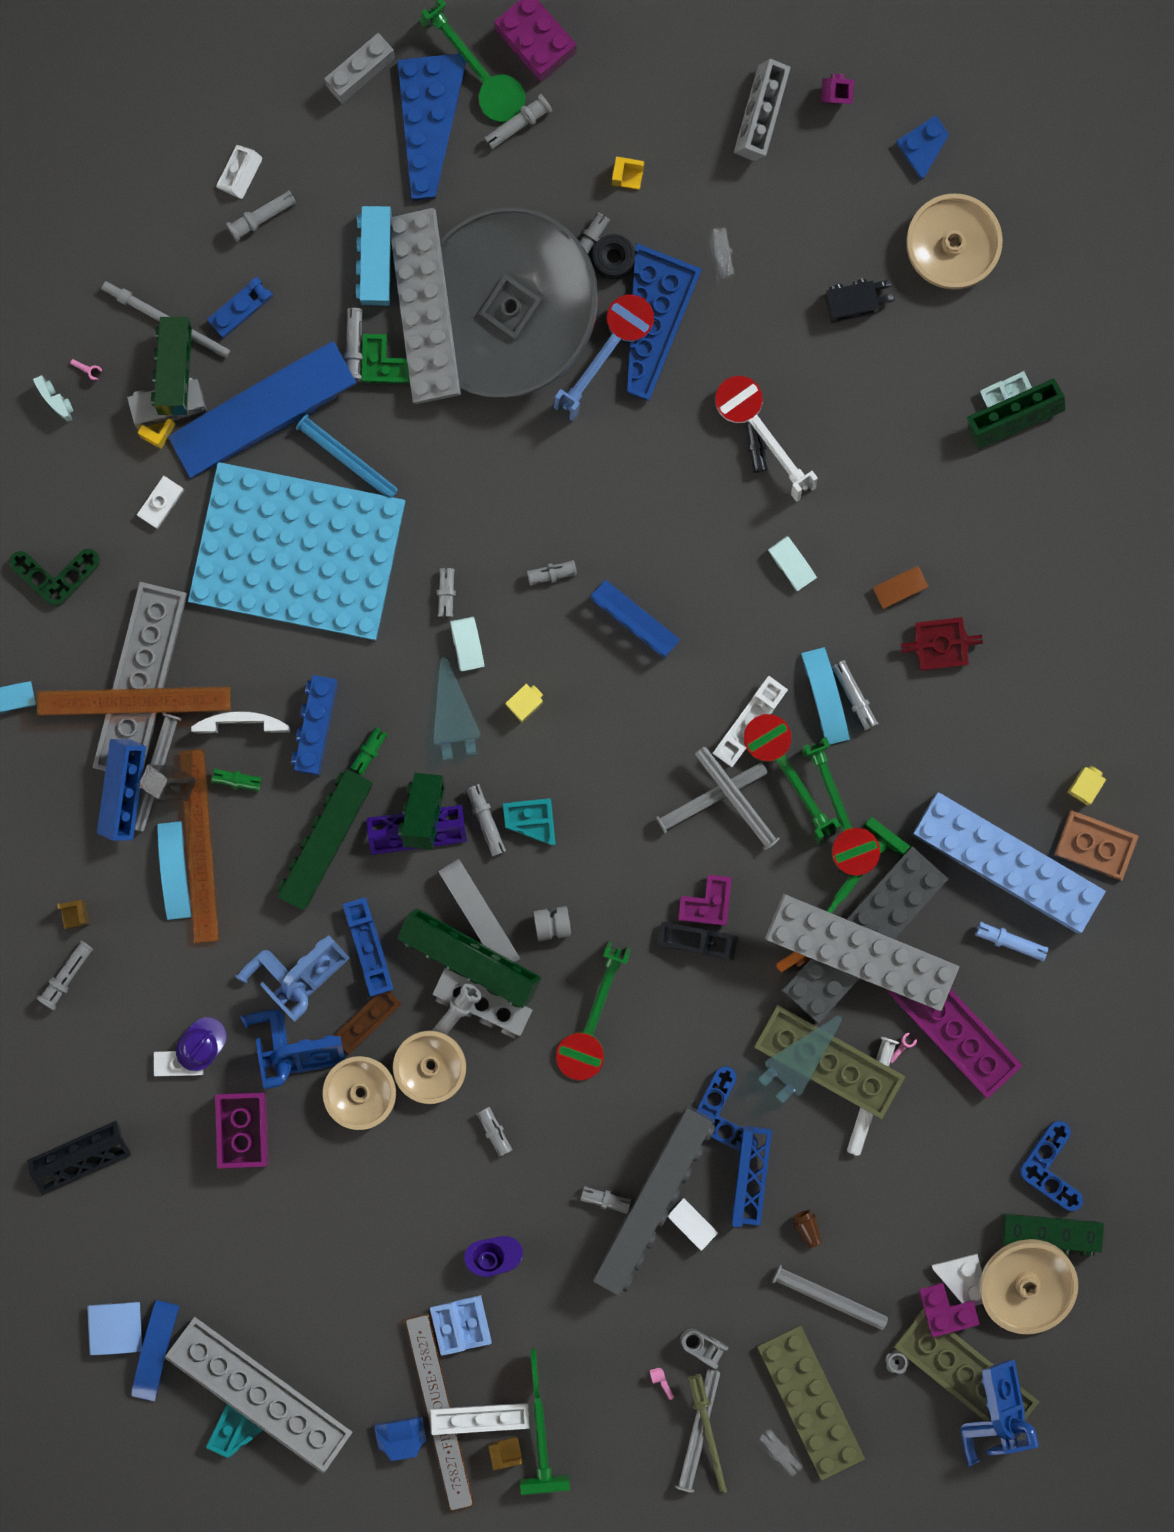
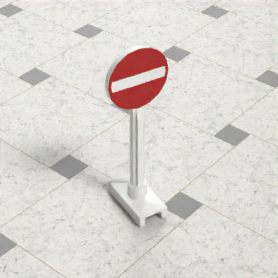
M733 376L724 380L718 387L715 395L716 407L720 415L734 423H745L747 421L751 423L790 475L789 479L793 483L791 495L798 502L801 499L802 489L804 491L808 487L811 491L816 489L817 476L813 471L804 475L801 469H797L757 414L760 412L763 404L762 391L759 385L751 378L745 376Z

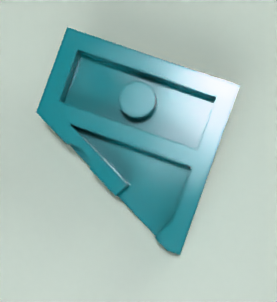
M551 798L503 803L505 828L547 844L556 845Z
M227 1404L206 1448L229 1458L259 1434L262 1429Z

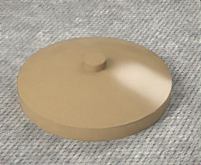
M945 194L925 203L914 215L908 228L906 239L909 259L918 274L935 286L952 290L968 288L984 280L996 266L1003 244L1001 227L994 213L980 200L964 194Z
M1020 1240L1001 1248L987 1262L980 1279V1296L988 1315L1000 1327L1018 1334L1040 1333L1056 1326L1069 1314L1078 1294V1278L1070 1259L1055 1245L1041 1240Z

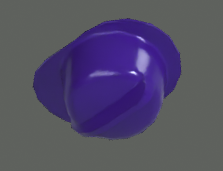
M204 1017L198 1019L190 1026L176 1046V1057L182 1067L190 1071H199L212 1063L226 1043L227 1034L220 1021Z
M509 1236L480 1240L472 1243L467 1248L464 1254V1262L472 1273L483 1278H492L498 1274L515 1269L522 1260L523 1249L516 1239Z

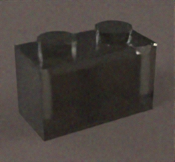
M147 764V767L142 772V778L138 786L158 800L187 801L197 779L177 766Z

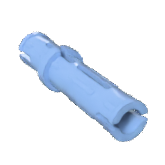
M981 921L977 926L978 931L975 932V936L994 942V945L997 947L1002 945L1038 959L1041 962L1045 960L1047 955L1045 952H1048V947L1010 934L1004 928L997 929Z

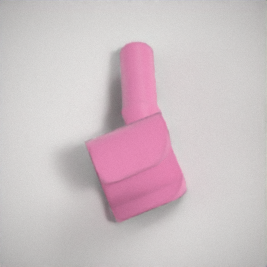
M74 359L70 363L88 373L92 381H98V378L91 375V371L96 369L102 372L99 366L89 367Z
M907 1033L900 1038V1045L893 1053L890 1061L891 1063H893L898 1058V1056L902 1052H904L905 1049H909L916 1044L917 1039H915L911 1043V1045L906 1044L905 1038L910 1033Z
M656 1368L650 1370L653 1384L661 1382L669 1400H672L674 1395L667 1384L663 1369Z

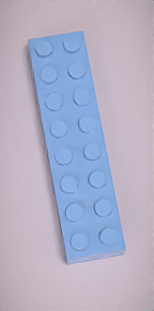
M939 792L933 796L911 836L1077 934L1083 932L1106 892Z

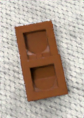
M916 566L873 587V590L882 608L886 609L929 588V585L920 567Z

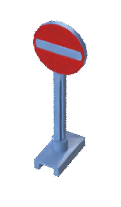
M624 295L611 303L607 311V325L612 333L611 337L574 388H570L567 393L560 389L555 396L554 408L558 411L562 405L565 410H570V420L574 421L578 416L579 400L582 398L583 391L621 340L635 342L643 339L650 333L654 324V313L651 305L644 298L637 295Z

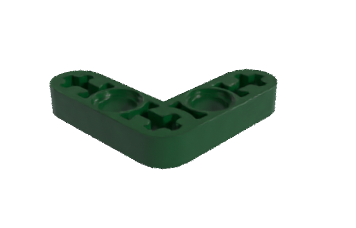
M83 549L55 579L24 551L13 553L9 563L11 568L48 603L53 606H60L99 567L101 560L98 553L93 549ZM85 555H88L89 557L94 555V557L92 558L94 564H86L83 567V569L87 571L85 574H83L79 568L75 567L77 563L80 566H82L85 563ZM18 557L21 559L26 557L24 562L32 568L26 577L24 574L27 571L22 566L16 567L18 565L16 561ZM70 571H76L79 574V579L74 584H69L66 581V575ZM37 572H42L45 575V581L41 585H35L32 582V577ZM60 581L70 588L68 592L64 588L59 593L61 598L59 600L56 598L51 600V591L53 589L58 591L62 587L58 584Z

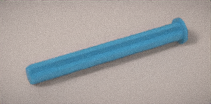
M308 414L300 420L295 428L297 431L301 430L384 496H395L398 490L396 486L311 421Z

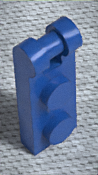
M258 277L252 279L245 288L207 319L223 339L273 297L269 289L266 290L262 286L263 282ZM254 291L259 296L255 301L250 297Z

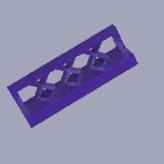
M462 805L442 807L433 846L467 842ZM403 813L367 818L371 855L418 849L404 847L402 837L398 835V824L405 819ZM458 814L459 819L455 820L445 819L448 815ZM383 824L386 826L382 830L373 831V825Z

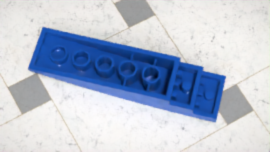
M332 341L222 403L174 432L168 438L190 478H193L214 467L218 462L225 461L297 422L306 414L310 415L317 411L316 408L337 398L336 395L355 386L357 382L335 342Z

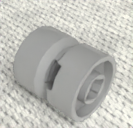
M567 906L556 907L552 912H549L547 909L534 911L538 942L551 940L554 935L558 938L572 937Z

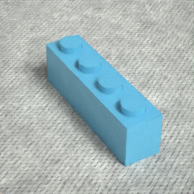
M362 206V214H357V228H361V237H357V252H361V261H356V274L360 275V284H356V298H360L362 306H390L391 207Z

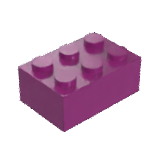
M519 0L494 21L495 31L540 82L544 81L577 53V44L539 0Z
M267 1092L215 1094L217 1168L268 1166Z

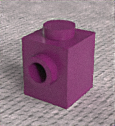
M831 74V78H822L821 102L852 104L854 80L845 79V74Z

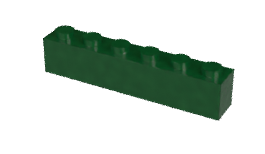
M346 769L345 773H339L334 783L337 786L333 794L329 793L323 803V806L326 808L322 816L318 814L311 826L314 830L311 836L306 835L300 846V849L303 850L299 858L294 857L288 869L291 871L288 879L283 878L277 889L280 892L279 898L303 911H306L374 785L373 782Z
M418 908L407 915L397 938L403 941L406 947L419 950L424 953L426 958L444 964L445 968L451 972L462 974L469 982L487 988L490 994L503 997L514 1007H521L523 1009L531 1002L542 978Z

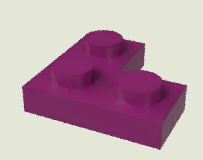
M707 875L705 898L681 896L678 920L726 926L732 877Z
M943 1283L918 1289L931 1337L980 1325L974 1302L971 1300L949 1306Z

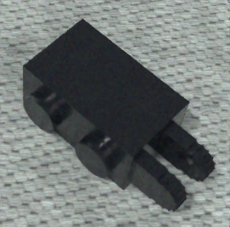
M859 279L852 282L853 285L845 287L843 284L833 285L825 293L831 323L876 314L879 310V305L895 301L893 294L880 297L876 295L877 290L891 287V280L874 283L873 280Z

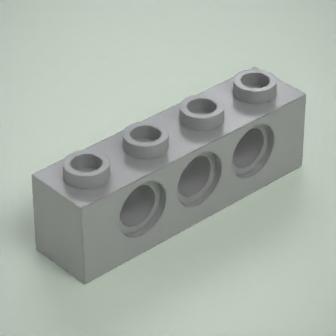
M770 58L758 64L734 149L735 154L752 161L766 156L790 66Z
M446 968L444 969L432 994L437 996L436 1002L449 1007L451 1000L454 998L453 992L457 987H463L464 984L474 985L480 991L481 997L488 1000L489 1007L481 1012L476 1009L474 1003L470 1007L471 1011L467 1016L477 1015L481 1017L480 1023L491 1028L494 1024L503 1028L501 1033L512 1038L515 1035L521 1036L533 1009L526 1006L523 1009L521 1007H514L503 997L490 994L487 988L479 984H473L465 977ZM503 1007L509 1009L511 1013L510 1019L506 1022H501L497 1018V1011Z

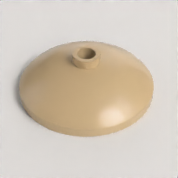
M421 1031L411 1035L400 1045L394 1057L393 1073L397 1085L409 1098L420 1103L435 1104L449 1099L459 1090L466 1075V1060L461 1047L450 1036L438 1031ZM433 1061L436 1067L434 1069H429L427 1067V1062Z
M357 1056L345 1059L335 1065L325 1079L323 1101L326 1110L338 1124L346 1128L364 1130L377 1126L388 1117L395 1104L396 1087L394 1079L383 1064L372 1058ZM358 1088H363L365 1090V1095L363 1097H358L356 1095V1091Z

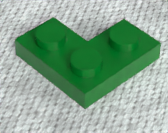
M363 334L362 383L410 384L407 358H387V334Z

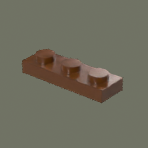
M390 991L376 995L334 1036L341 1037L343 1049L348 1054H351L402 1003Z

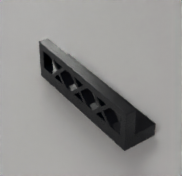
M114 1121L27 1160L30 1176L43 1195L131 1156V1151L122 1137L118 1122ZM116 1145H120L122 1148L117 1153L108 1152L110 1148ZM92 1156L99 1157L97 1162H86L87 1158ZM67 1167H77L76 1171L72 1173L64 1172ZM47 1176L55 1177L52 1182L45 1185L40 1180Z

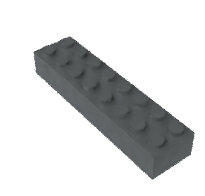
M912 846L848 915L846 920L895 939L945 884L948 878ZM810 958L781 991L816 1023H820L859 978Z
M688 1104L686 1105L598 1266L593 1278L594 1283L618 1296L621 1291L626 1292L633 1280L631 1275L633 1269L638 1271L644 1260L645 1254H643L645 1247L650 1249L656 1238L654 1230L657 1225L662 1227L668 1216L666 1208L669 1204L673 1206L680 1194V1190L677 1189L681 1182L685 1184L692 1172L691 1168H689L692 1161H698L703 1152L702 1142L704 1139L709 1141L715 1130L712 1117Z

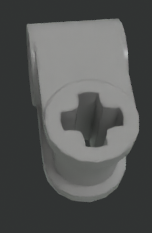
M693 1328L685 1330L680 1338L681 1344L687 1352L715 1369L719 1366L717 1363L723 1352L729 1348L722 1342ZM690 1335H696L699 1338L698 1344L694 1347L686 1345V1339Z

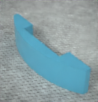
M825 647L801 653L818 710L824 738L827 737L830 745L850 740L839 692Z
M182 821L157 824L161 881L167 920L192 917L190 894L188 893Z

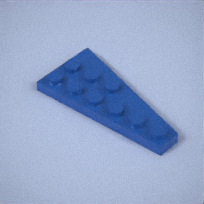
M460 54L397 60L412 201L436 199L466 66V61Z
M638 243L635 244L633 295L644 298L651 305L654 313V324L650 333L643 339L630 342L627 393L650 401L702 269Z

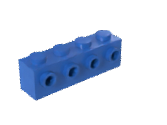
M313 675L312 680H307L305 694L309 696L307 704L303 703L300 716L304 718L303 726L298 727L296 741L299 742L298 751H293L291 765H295L294 770L296 772L317 776L321 774L339 683L337 679Z
M110 739L97 833L113 841L133 840L146 746L131 739Z

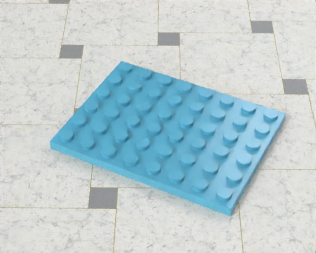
M218 462L188 602L377 641L406 501Z

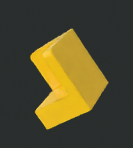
M616 156L612 186L639 190L644 161Z
M168 418L166 422L148 427L142 425L138 435L145 441L162 449L175 427V423Z

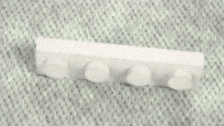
M528 1403L430 1409L432 1435L530 1429Z

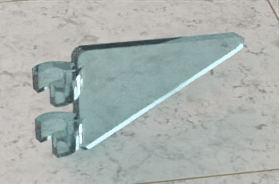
M443 657L440 660L433 742L435 745H441L444 760L453 758L451 743L465 741L467 756L475 755L477 751L474 739L479 738L481 734L447 658Z
M836 1016L768 1059L765 1065L769 1069L758 1080L764 1086H767L777 1076L786 1085L776 1096L782 1103H785L793 1093L798 1096L801 1095L840 1026L842 1017Z

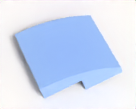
M481 1295L430 1307L441 1356L492 1343Z
M140 1302L87 1305L90 1355L141 1352Z

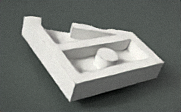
M978 1254L931 1265L934 1272H936L961 1303L972 1300L975 1306L983 1304L980 1296L982 1270Z

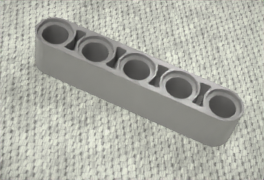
M459 858L438 871L482 944L513 962L520 960L519 955Z

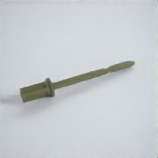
M701 1374L689 1376L688 1379L694 1399L692 1408L699 1409L719 1491L727 1493L706 1408L711 1405V1400H708Z

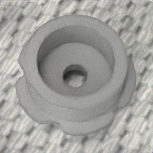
M898 1350L888 1353L885 1358L886 1368L891 1373L902 1374L906 1371L907 1366H909V1359Z

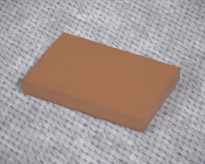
M1070 810L1054 856L1122 881L1139 836Z

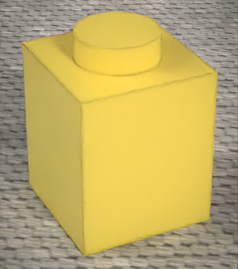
M526 683L505 704L523 723L543 704L541 699L543 694L534 685L530 688Z
M1084 767L1067 793L1082 803L1090 805L1106 779L1102 777L1103 773L1095 767Z

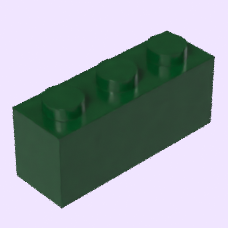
M414 772L413 782L409 781L407 788L409 800L403 806V816H405L404 823H400L398 831L399 837H402L404 847L433 850L445 791L443 775Z

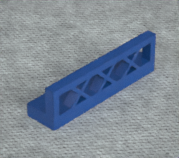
M607 580L601 584L597 591L595 590L591 594L590 599L664 659L680 641L677 636Z
M743 1126L731 1219L732 1226L742 1227V1224L761 1226L772 1129ZM753 1133L766 1134L765 1144L756 1149L752 1144ZM762 1150H764V1157L760 1154ZM758 1155L763 1165L762 1168L754 1173L750 1169L749 1164L750 1160ZM760 1173H762L761 1181L757 1177ZM755 1179L760 1185V1190L751 1197L746 1191L747 1184ZM757 1197H759V1198H758V1205H757V1203L754 1201ZM750 1203L757 1209L756 1219L743 1217L744 1207Z

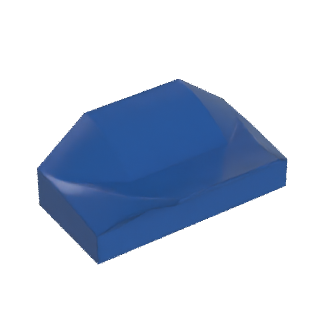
M423 1416L374 1425L378 1449L384 1451L390 1461L417 1457L421 1445L427 1441Z

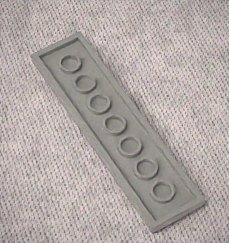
M430 208L390 217L391 243L413 403L420 404L461 395L436 210Z
M139 583L112 691L164 689L187 593L148 583ZM158 712L106 713L93 768L106 771L110 739H131L145 745V764Z
M783 894L765 936V939L939 1011H942L960 967L786 894Z
M196 1317L193 1318L165 1356V1359L322 1474H324L353 1433Z

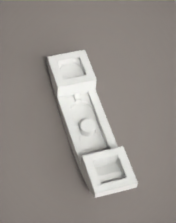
M768 676L712 754L730 767H733L746 749L744 731L748 723L762 714H771L788 689Z
M229 712L218 714L196 723L191 727V732L194 734L218 733V724L264 723V731L266 733H290V727L280 720L259 713Z

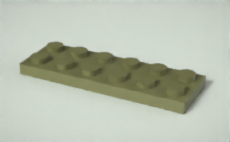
M779 1005L774 1010L754 1047L880 1119H883L906 1078L901 1073Z
M923 1308L896 1342L894 1348L983 1420H991L990 1412L987 1408L986 1390L982 1383V1370L993 1366V1364L954 1332L931 1337ZM1020 1386L1026 1420L1039 1404V1401Z
M796 1326L757 1345L821 1481L865 1460L802 1326Z

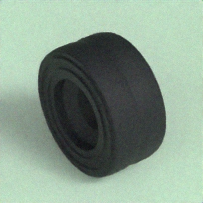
M609 234L600 238L593 248V266L604 278L615 280L625 277L632 270L635 262V250L632 243L624 236L618 234ZM610 251H617L621 258L618 262L611 263L607 259V254Z

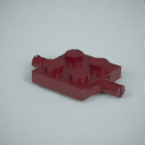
M963 617L914 623L915 641L913 643H901L900 648H905L901 649V654L916 652L919 658L920 671L968 666L967 652L969 646L982 645L983 640L978 639L983 637L982 634L968 636L964 629Z

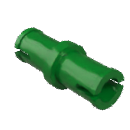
M374 727L365 745L362 744L359 749L361 751L350 766V769L353 771L357 770L356 773L363 776L372 759H376L378 755L376 752L388 734Z
M214 768L211 783L232 786V789L235 790L242 788L260 791L262 777L241 774V771L237 770L236 772H230Z

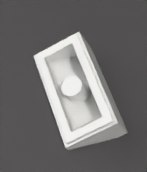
M236 145L216 187L242 199L262 161V157L252 149Z
M684 1198L668 1213L667 1217L701 1251L718 1234Z

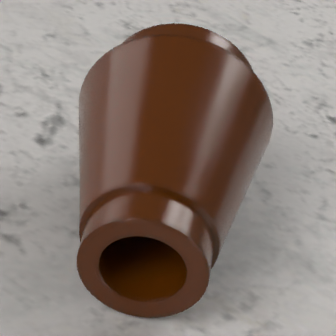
M804 1210L793 1217V1225L806 1244H808V1247L813 1248L820 1245L822 1240L815 1214H812L811 1210Z

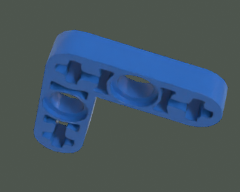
M722 1066L715 1072L697 1110L712 1117L713 1123L715 1119L720 1120L715 1126L712 1138L740 1151L741 1142L736 1140L734 1145L731 1141L735 1138L737 1130L741 1131L739 1136L742 1137V1127L719 1116L736 1082L735 1071L731 1067ZM727 1070L730 1071L729 1076L732 1080L731 1082H725L723 1088H726L727 1091L724 1094L723 1091L712 1086L714 1083L719 1086L721 1082L719 1074L720 1072L725 1073ZM712 1092H718L721 1095L722 1100L717 1106H712L708 1103V1095ZM729 1125L732 1128V1135L726 1139L721 1138L718 1134L720 1126ZM753 1134L752 1143L757 1149L758 1140Z
M1054 1121L1048 1126L1021 1165L1020 1175L1027 1183L1064 1209L1076 1211L1083 1204L1082 1194L1048 1170L1071 1135V1130L1067 1123ZM1062 1125L1064 1127L1062 1131L1065 1135L1056 1138L1054 1142L1059 1143L1056 1147L1045 1139L1047 1136L1052 1139L1056 1134L1053 1130L1054 1127L1060 1128ZM1042 1145H1049L1052 1149V1154L1047 1159H1043L1039 1155V1148ZM1035 1165V1172L1043 1176V1172L1047 1173L1041 1179L1039 1186L1036 1184L1039 1179L1034 1176L1027 1177V1167L1032 1168ZM1049 1179H1055L1058 1183V1188L1053 1193H1049L1045 1189V1183ZM1063 1186L1067 1187V1189L1063 1191L1067 1195H1076V1205L1070 1204L1069 1206H1067L1066 1204L1068 1203V1200L1061 1195L1059 1200L1056 1199V1197L1062 1192Z

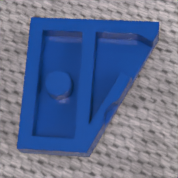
M935 115L896 141L897 146L921 180L925 178L946 142L949 133Z

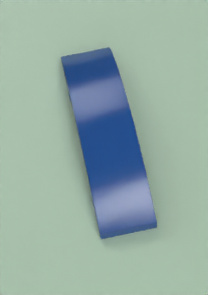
M366 897L343 904L370 997L394 990Z
M160 1300L155 1301L143 1342L131 1396L155 1402L165 1356L180 1305Z

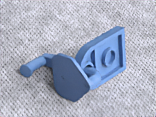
M328 935L325 939L320 940L308 955L300 958L297 965L290 971L269 950H263L244 966L239 974L235 975V978L247 984L248 978L263 964L279 981L281 986L273 992L263 982L260 985L295 1022L307 1010L308 996L319 988L350 957ZM288 1000L299 1003L291 1011L285 1005Z

